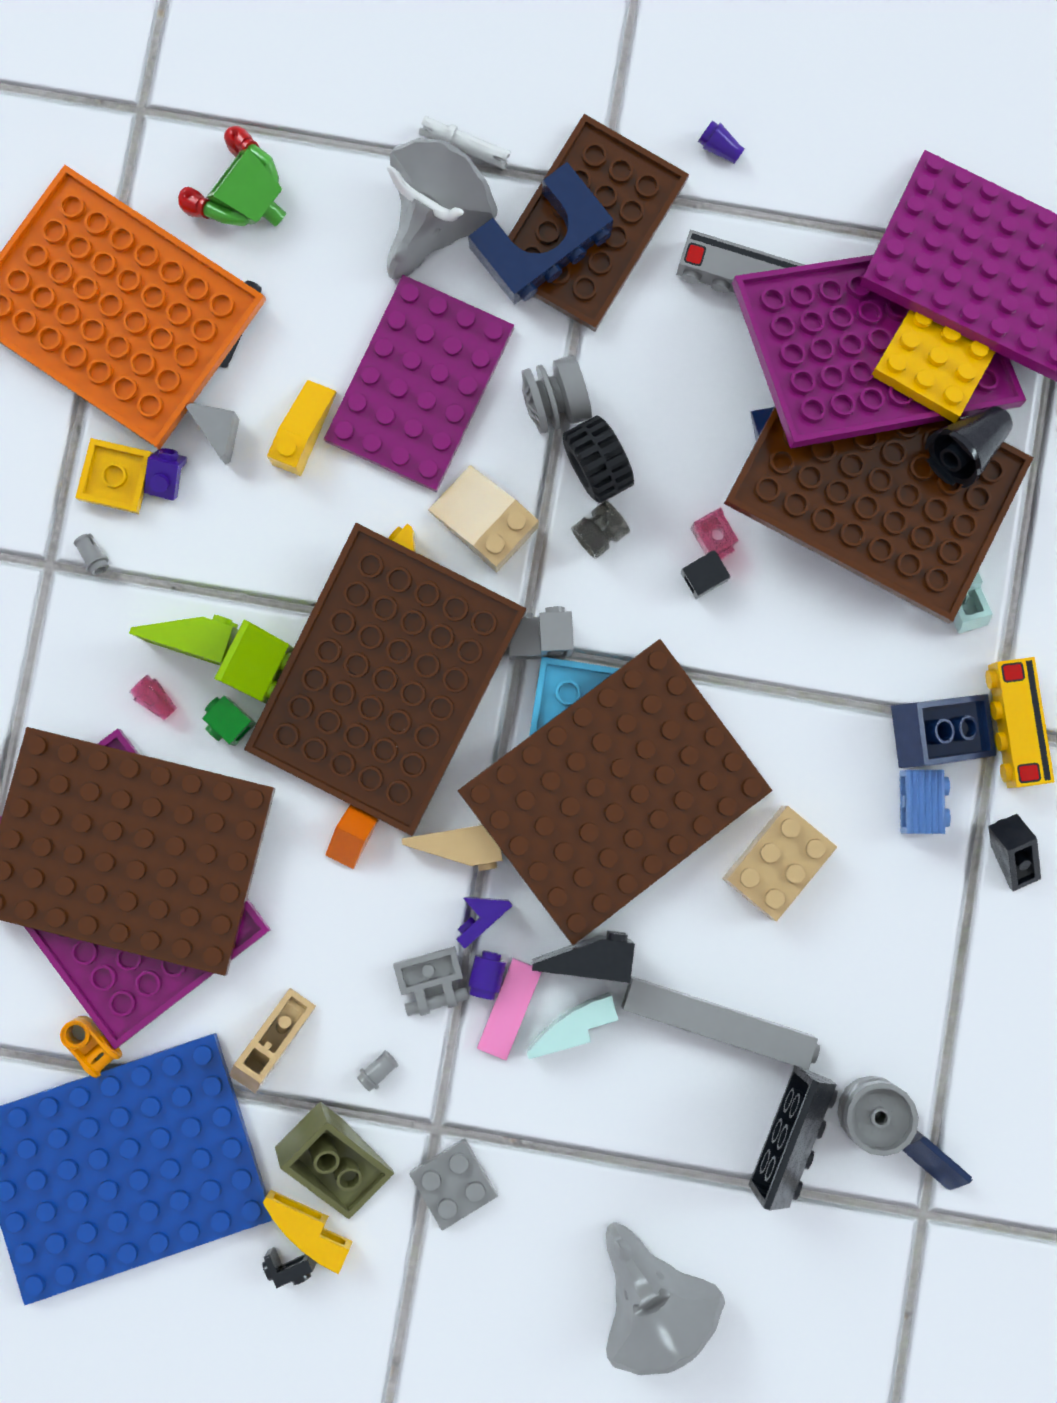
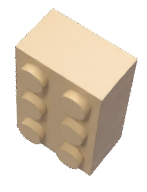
M781 806L722 879L769 919L778 921L836 850L837 846L789 806Z

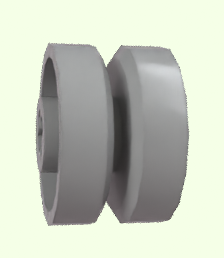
M876 1076L858 1078L845 1088L839 1098L837 1114L842 1129L856 1145L870 1154L888 1156L899 1153L910 1145L917 1133L919 1117L915 1103L907 1092L885 1078ZM880 1112V1116L876 1119V1113Z

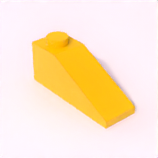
M307 380L281 423L267 454V458L273 466L302 476L337 392L335 390Z

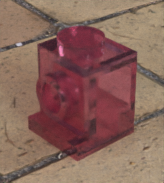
M721 507L695 521L690 529L705 555L711 551H716L720 559H724L735 552L733 547L739 540L726 520ZM719 530L723 538L721 540L714 539L712 531Z

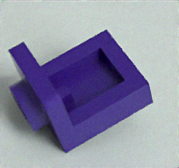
M169 448L157 450L148 457L144 493L174 501L178 497L181 468L187 463V457L178 455L176 450Z

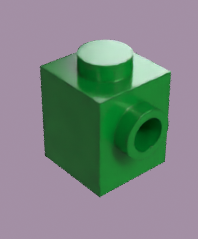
M223 696L221 699L219 697L213 699L206 706L205 711L207 713L202 718L208 724L205 730L217 741L223 738L229 745L236 746L257 724L227 696Z

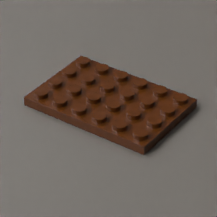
M583 114L545 178L568 162L613 218L612 234L600 246L594 244L586 250L587 254L578 263H569L565 266L557 279L551 283L545 281L537 287L538 291L534 297L596 332L686 184L689 174L588 115ZM542 182L508 236L517 247L530 253H544L556 248L563 241L567 233L564 220L542 194Z

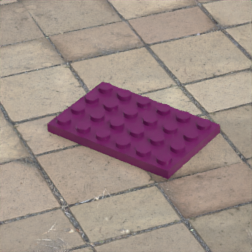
M402 275L324 437L325 442L437 492L514 331V324Z

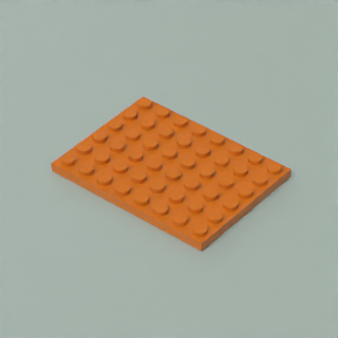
M65 164L0 252V343L158 450L161 449L188 411L185 406L194 403L266 301L263 294Z

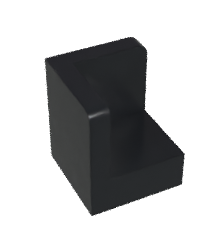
M711 551L681 570V575L695 599L724 584L731 577L716 551Z

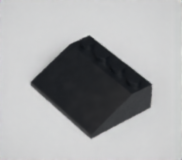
M797 1066L793 1068L748 1184L762 1207L769 1211L789 1208L792 1200L798 1199L803 1185L802 1181H800L804 1169L808 1170L814 1158L813 1145L816 1138L820 1139L826 1127V1121L823 1120L826 1111L834 1106L838 1091L835 1090L837 1084L831 1079Z

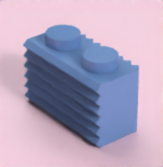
M901 770L899 773L901 834H945V827L950 826L951 815L950 810L945 808V796L949 795L950 781L948 777H944V770Z

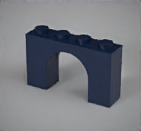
M568 162L542 180V194L562 217L567 228L565 238L556 248L544 253L526 252L511 241L494 218L468 236L470 250L514 305L520 300L527 301L532 298L538 291L537 287L545 281L551 283L557 279L565 266L569 263H578L587 254L586 250L594 244L600 246L612 234L613 218Z

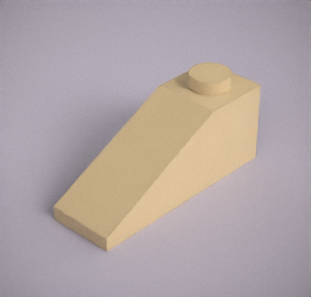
M483 825L401 838L402 845L469 866L478 865L479 871L497 868V862L503 861L501 849Z
M290 988L237 1059L229 1076L256 1094L316 1005Z

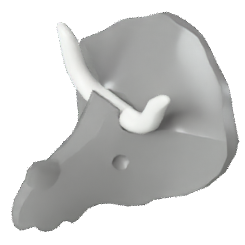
M414 139L408 143L396 146L390 154V166H387V171L399 192L401 212L399 228L387 258L389 277L395 280L401 278L402 275H410L430 253L449 246L460 238L469 236L490 219H495L497 216L498 208L484 176L463 151L444 140Z

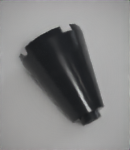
M992 406L936 430L927 438L925 443V450L929 448L931 456L927 459L929 466L940 479L953 486L955 483L963 484L961 488L972 485L979 479L1011 432L1013 422L1010 414L1001 407Z

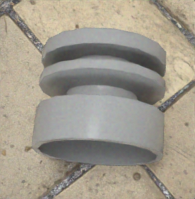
M574 355L553 360V376L550 377L543 365H537V381H535L530 368L521 370L523 380L522 393L530 418L535 423L540 434L548 432L546 417L550 418L555 430L560 428V413L563 412L571 424L592 418L588 392Z

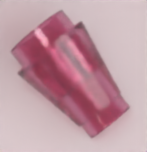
M148 674L129 692L134 696L133 701L160 717L163 721L177 709L156 678L152 679Z

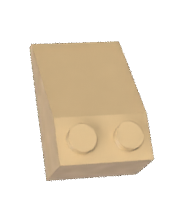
M471 465L428 509L433 516L496 573L539 527V520L516 499Z

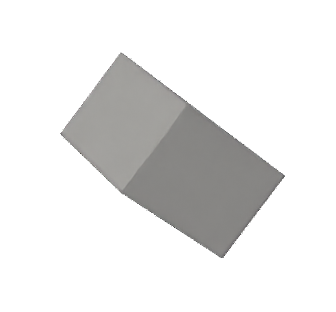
M194 403L185 406L225 465L231 462L240 420L236 413L231 410Z

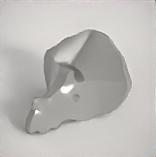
M611 1223L606 1231V1245L616 1279V1313L606 1347L607 1358L614 1368L637 1375L673 1372L696 1358L713 1336L725 1305L724 1296L715 1284L684 1274L665 1261L655 1257L626 1226L619 1223Z

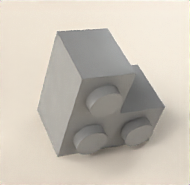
M554 606L545 608L546 612L539 613V617H533L532 613L526 612L509 645V660L572 657L574 650L572 611H565V607Z

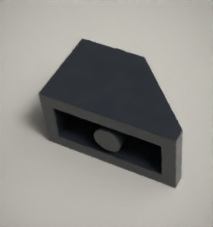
M1014 814L989 825L991 848L1012 892L1041 880L1037 837L1020 816Z

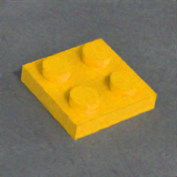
M91 438L75 498L79 501L139 514L144 496L147 460L153 453Z

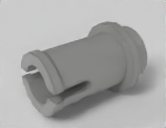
M91 533L83 534L74 540V545L86 563L84 568L87 572H91L92 575H98L109 568L108 557L101 553Z
M384 1050L366 1069H360L361 1074L357 1079L370 1092L373 1088L378 1089V1084L393 1069L397 1068L399 1064L388 1051Z

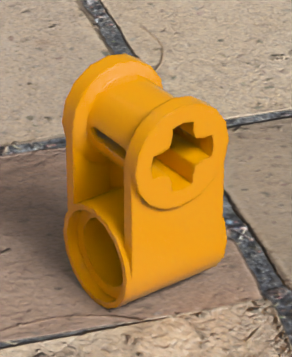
M78 1016L66 1023L61 1029L60 1039L63 1045L79 1061L82 1068L94 1078L101 1076V1070L113 1059L118 1060L122 1057L120 1048L118 1047L114 1050L94 1021L88 1016ZM74 1025H79L84 1029V1040L74 1037L72 1032ZM103 1052L104 1055L97 1060L96 1058Z

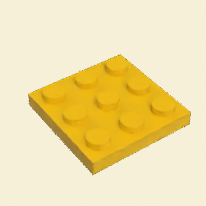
M909 310L871 375L955 423L961 416L995 351L990 350L988 346L976 340L972 341L962 336L961 333L947 326L944 327L933 322L932 319L918 312L915 313Z

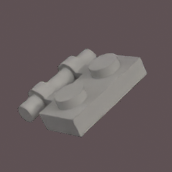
M455 946L393 964L401 995L412 992L415 995L416 1001L405 1004L407 1016L418 1013L423 1016L430 1014L432 1009L448 1005V1008L458 1006V1002L469 999L467 987L455 990L453 988L452 981L464 977ZM442 984L444 993L426 997L424 989Z

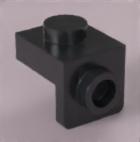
M273 1247L265 1254L262 1266L269 1281L273 1280L277 1289L290 1282L293 1285H298L308 1280L317 1262L304 1254L282 1264L275 1247Z

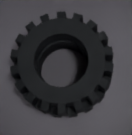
M596 415L563 433V445L570 463L583 487L596 502L602 503L634 485V475L627 455L612 428L600 416Z

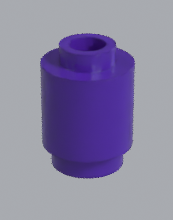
M483 950L482 956L475 955L468 984L471 987L470 995L489 1000L495 999V994L500 991L506 962L500 960L501 954Z

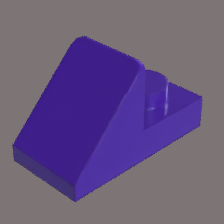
M464 897L463 899L479 918L475 921L471 916L457 929L461 934L456 940L465 949L509 910L513 904L507 899Z

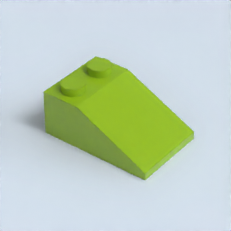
M214 614L213 619L196 617L131 627L129 634L145 642L221 666L238 632V624L233 623L228 618Z
M244 619L214 679L266 704L294 648Z

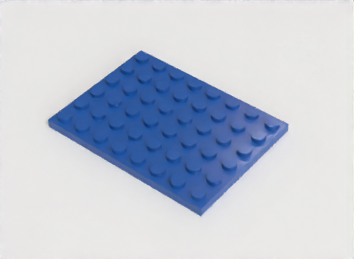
M216 1033L101 1071V1076L98 1078L89 1075L0 1105V1226L24 1306L273 1220L263 1204L267 1192Z

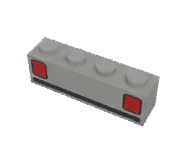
M690 229L676 275L682 276V279L689 283L698 284L701 282L711 285V288L718 292L727 293L730 291L735 293L732 281L737 275L796 267L805 264Z

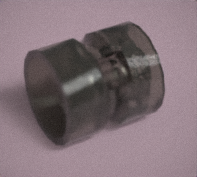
M606 500L591 511V518L583 517L571 527V531L580 545L594 559L599 558L610 548L609 543L611 541L617 543L630 532L624 518Z

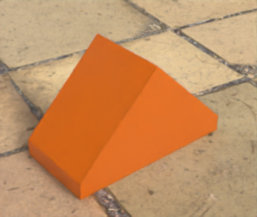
M350 805L337 824L325 855L354 869L379 819Z

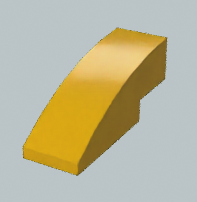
M270 1190L263 1204L277 1226L303 1253L318 1264L339 1275L353 1241L324 1228L329 1217L328 1215Z

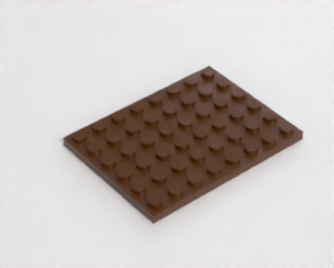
M774 406L724 504L950 624L954 621L1034 457L1003 442L979 479L972 485L961 488L963 484L955 483L953 486L949 485L935 474L927 461L931 457L929 448L925 450L927 438L936 430L952 424L953 422L950 420L790 448L776 407Z
M355 523L244 750L413 836L527 608L359 523Z
M661 639L655 641L457 790L573 946L773 791Z
M26 727L0 822V920L226 976L228 975L276 788Z

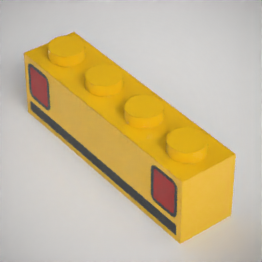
M1035 657L998 661L989 664L985 679L987 687L992 690L993 701L990 704L992 718L997 722L998 732L995 734V743L998 751L1002 753L1003 764L1000 765L1002 781L1006 782L1007 788L1055 783Z

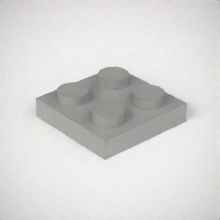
M465 1138L409 1173L442 1231L498 1197V1193Z

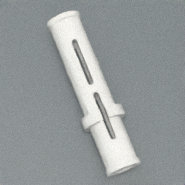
M424 116L421 122L423 128L420 127L419 135L430 139L444 140L466 154L500 167L502 170L505 169L508 162L506 159L510 157V150H505L462 132L454 124L448 126L429 118V116Z

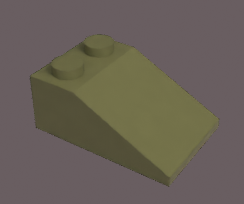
M319 1102L275 1146L280 1169L348 1219L394 1174L393 1169L340 1116L322 1102Z

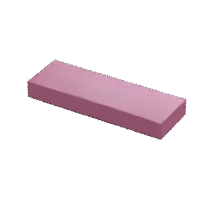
M512 958L477 1049L507 1061L542 972L532 971V965Z

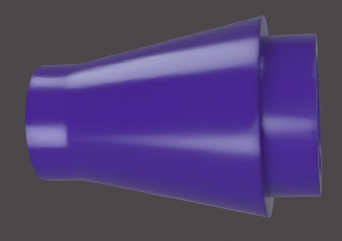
M713 120L698 140L703 145L702 149L729 160L733 164H735L745 149L721 122L717 124Z

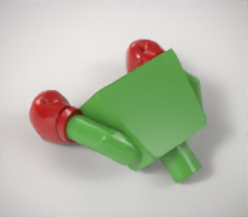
M238 125L231 126L225 130L224 141L230 153L235 156V159L206 198L192 187H184L180 190L178 195L179 207L191 217L211 218L223 224L242 227L247 224L257 223L263 216L276 227L285 217L286 212L274 202L282 188L278 183L279 176L273 158L259 147L258 143L253 140L246 129Z

